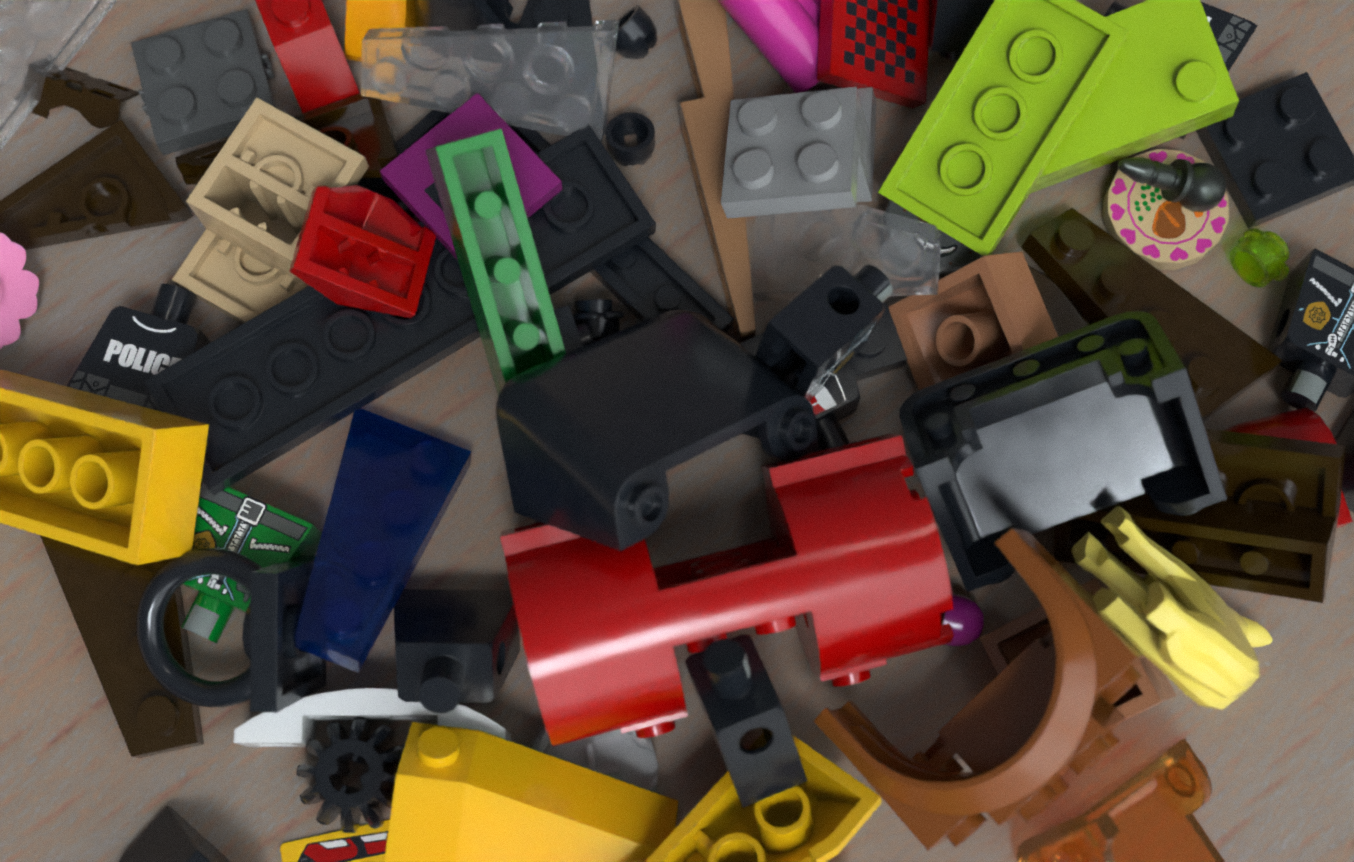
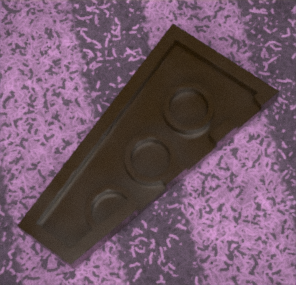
M1073 208L1032 231L1021 246L1092 324L1111 316L1131 311H1142L1153 315L1187 370L1202 421H1205L1265 378L1283 361Z
M40 535L131 757L143 758L203 745L204 740L199 706L179 699L158 683L142 658L136 634L137 610L145 587L155 573L173 558L135 565ZM179 587L170 598L165 611V639L176 661L185 670L194 675L188 633L186 629L181 628L185 620L181 587Z

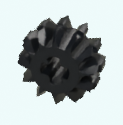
M355 717L351 724L349 737L344 727L340 723L333 721L327 725V734L332 745L328 747L315 739L308 741L306 744L307 750L319 757L317 766L299 765L297 767V776L316 779V785L306 789L300 795L303 804H315L325 799L318 811L317 822L322 825H329L341 813L340 824L342 832L356 833L360 825L362 812L366 823L371 828L378 829L384 825V817L378 804L382 802L386 807L392 808L394 793L390 792L393 783H395L397 771H394L393 765L400 763L404 750V745H399L385 751L392 739L393 729L386 725H381L370 736L368 719ZM352 759L353 762L369 766V771L361 776L363 788L359 791L358 788L343 785L342 778L350 774L348 762Z

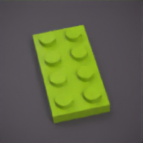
M994 0L878 193L980 255H992L1128 38L1129 30L1076 0Z

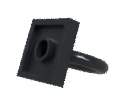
M220 548L195 549L184 553L181 557L173 558L162 566L150 579L138 605L136 634L138 646L147 668L158 683L168 692L183 701L203 707L233 706L250 699V711L277 713L326 686L327 556L301 555L265 568L240 553ZM220 575L240 584L251 595L250 604L244 617L242 632L243 647L246 656L250 659V666L241 674L227 680L211 681L189 673L173 657L165 639L164 616L170 598L182 584L198 576Z

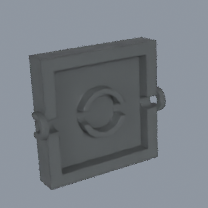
M247 9L131 42L142 89L138 90L144 102L142 108L145 114L149 115L156 145L163 156L231 136L256 97L277 108L269 80L275 78L274 70L268 54H262L254 23Z

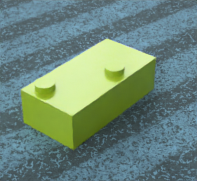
M1146 0L1106 16V18L1128 29L1129 36L1030 194L1233 116L1239 99L1200 0Z

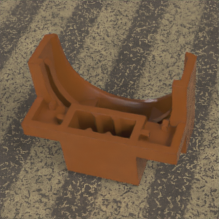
M1012 528L995 544L1038 597L1050 621L1052 630L1043 638L1035 639L938 731L940 736L924 753L919 751L912 758L902 753L880 733L852 700L847 701L838 709L829 710L824 708L813 721L843 752L928 851L947 839L955 848L958 847L987 821L982 814L985 812L989 814L998 826L1016 815H1019L1027 823L1038 813H1043L1070 788L1062 778L1063 775L1072 769L1079 776L1088 767L1092 768L1121 741L1112 730L1125 717L1116 709L1113 703L1142 677L1134 666L1144 655L1098 612L1092 600L1097 591H1086L1028 530ZM961 758L973 772H963L965 769L957 760Z

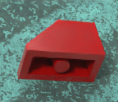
M255 0L302 113L360 94L322 0Z

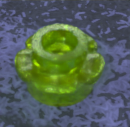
M1255 228L1248 229L1243 233L1244 237H1241L1238 240V244L1230 251V261L1235 272L1251 286L1262 288L1272 280L1280 282L1289 273V267L1285 264L1290 256L1288 246L1274 232H1263Z

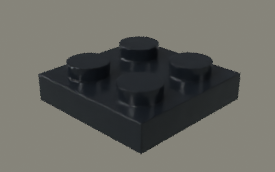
M1307 72L1239 99L1232 117L1196 130L1214 166L1223 174L1226 188L1248 229L1354 185V155Z

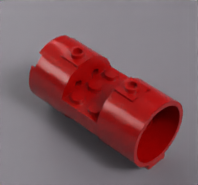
M888 433L805 454L795 460H781L761 465L765 480L766 504L772 538L654 568L652 567L645 539L619 551L542 522H535L502 531L500 540L505 556L517 621L535 693L552 746L620 729L621 734L635 731L637 738L654 737L675 729L674 720L688 717L673 649L674 646L685 643L689 653L705 651L714 641L728 639V632L754 626L756 635H767L796 626L811 671L821 682L831 679L832 686L834 687L849 686L870 679V669L887 665V659L951 643L954 637L950 623L941 625L940 614L954 610L945 556L927 497L920 498L916 489L909 490L904 479L914 476V466L906 455L902 435Z

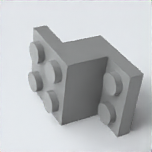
M857 87L731 100L721 205L727 219L856 207L857 202L872 201L877 108L873 87L858 89Z

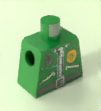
M201 480L192 550L201 548L226 549L240 553L265 568L301 555L314 556L326 537L313 524L230 487L213 495L208 490L204 481ZM202 575L192 578L182 585L197 591L198 594L181 628L214 643H218L234 609L246 613L251 595L240 584L224 576Z

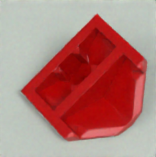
M359 185L332 188L319 186L312 191L289 272L338 305L412 318L416 315L436 235L429 228L421 227L394 200Z

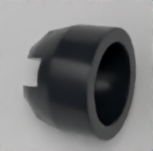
M637 5L613 25L604 39L623 57L640 59L646 57L649 53V48L655 46L658 40L657 28L648 14Z
M628 112L614 117L606 127L607 149L613 160L626 167L628 165H642L646 163L652 156L655 148V130L650 119L639 113ZM636 134L637 146L626 147L624 136Z

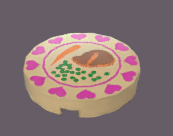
M1154 149L1133 157H1144L1153 162L1157 161L1170 165L1176 159H1184L1191 164L1205 163L1203 160L1181 150ZM1118 170L1103 198V222L1109 235L1156 269L1177 270L1196 264L1219 243L1229 222V198L1225 191L1223 199L1213 209L1205 212H1193L1183 207L1179 202L1166 201L1162 196L1161 189L1148 186L1146 183L1135 182Z

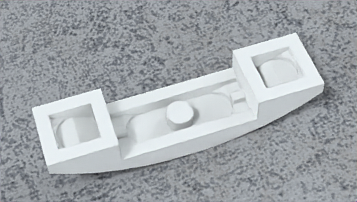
M380 688L345 689L303 697L301 700L277 713L263 712L234 729V743L243 746L306 747L310 739H315L316 721H354L355 717H364L368 721L438 720V725L480 730L511 741V733L488 717L466 706L458 704L450 712L434 713L424 708L420 702H404L399 699L398 689Z

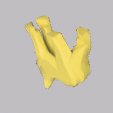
M1120 506L1115 507L1100 522L1115 536L1118 545L1149 573L1143 578L1137 575L1105 549L1100 541L1088 532L1073 546L1071 552L1080 567L1092 573L1110 588H1101L1092 597L1098 612L1198 705L1223 710L1240 697L1260 677L1259 661L1253 647L1269 645L1273 641L1271 635L1258 622L1242 617L1234 609L1226 605L1222 598L1197 573L1147 537Z

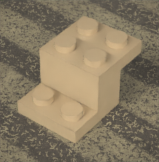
M256 97L186 200L206 229L172 278V281L176 286L190 291L197 296V299L241 324L306 288L309 285L289 272L312 191L319 186L332 188L357 185L369 167L365 156Z

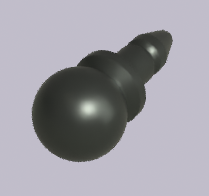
M1144 157L1126 158L1118 162L1119 170L1133 181L1142 184L1146 183L1148 186L1161 189L1162 196L1166 201L1179 202L1183 207L1193 212H1205L1213 209L1221 202L1225 195L1226 182L1223 174L1217 167L1208 163L1191 164L1187 160L1176 159L1170 165L1157 161L1153 162Z

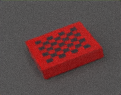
M821 0L817 80L841 88L857 87L858 89L873 87L875 98L911 109L926 104L930 0Z

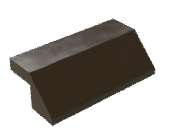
M1205 428L1225 491L1226 500L1204 507L1194 514L1178 516L1158 511L1151 504L1145 493L1054 526V558L1057 561L1077 564L1071 550L1089 532L1100 541L1105 549L1133 572L1147 575L1149 572L1118 545L1115 536L1100 522L1115 507L1120 506L1129 513L1133 522L1147 537L1180 559L1206 581L1208 585L1323 603L1341 504L1345 445Z

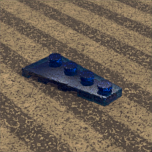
M362 408L354 412L295 634L296 648L359 673L471 465L472 451Z

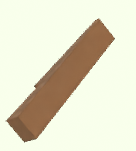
M675 0V16L697 99L680 103V129L728 313L734 318L733 333L736 342L740 344L755 337L756 324L745 217L727 219L721 205L731 100H734L726 11L718 0Z

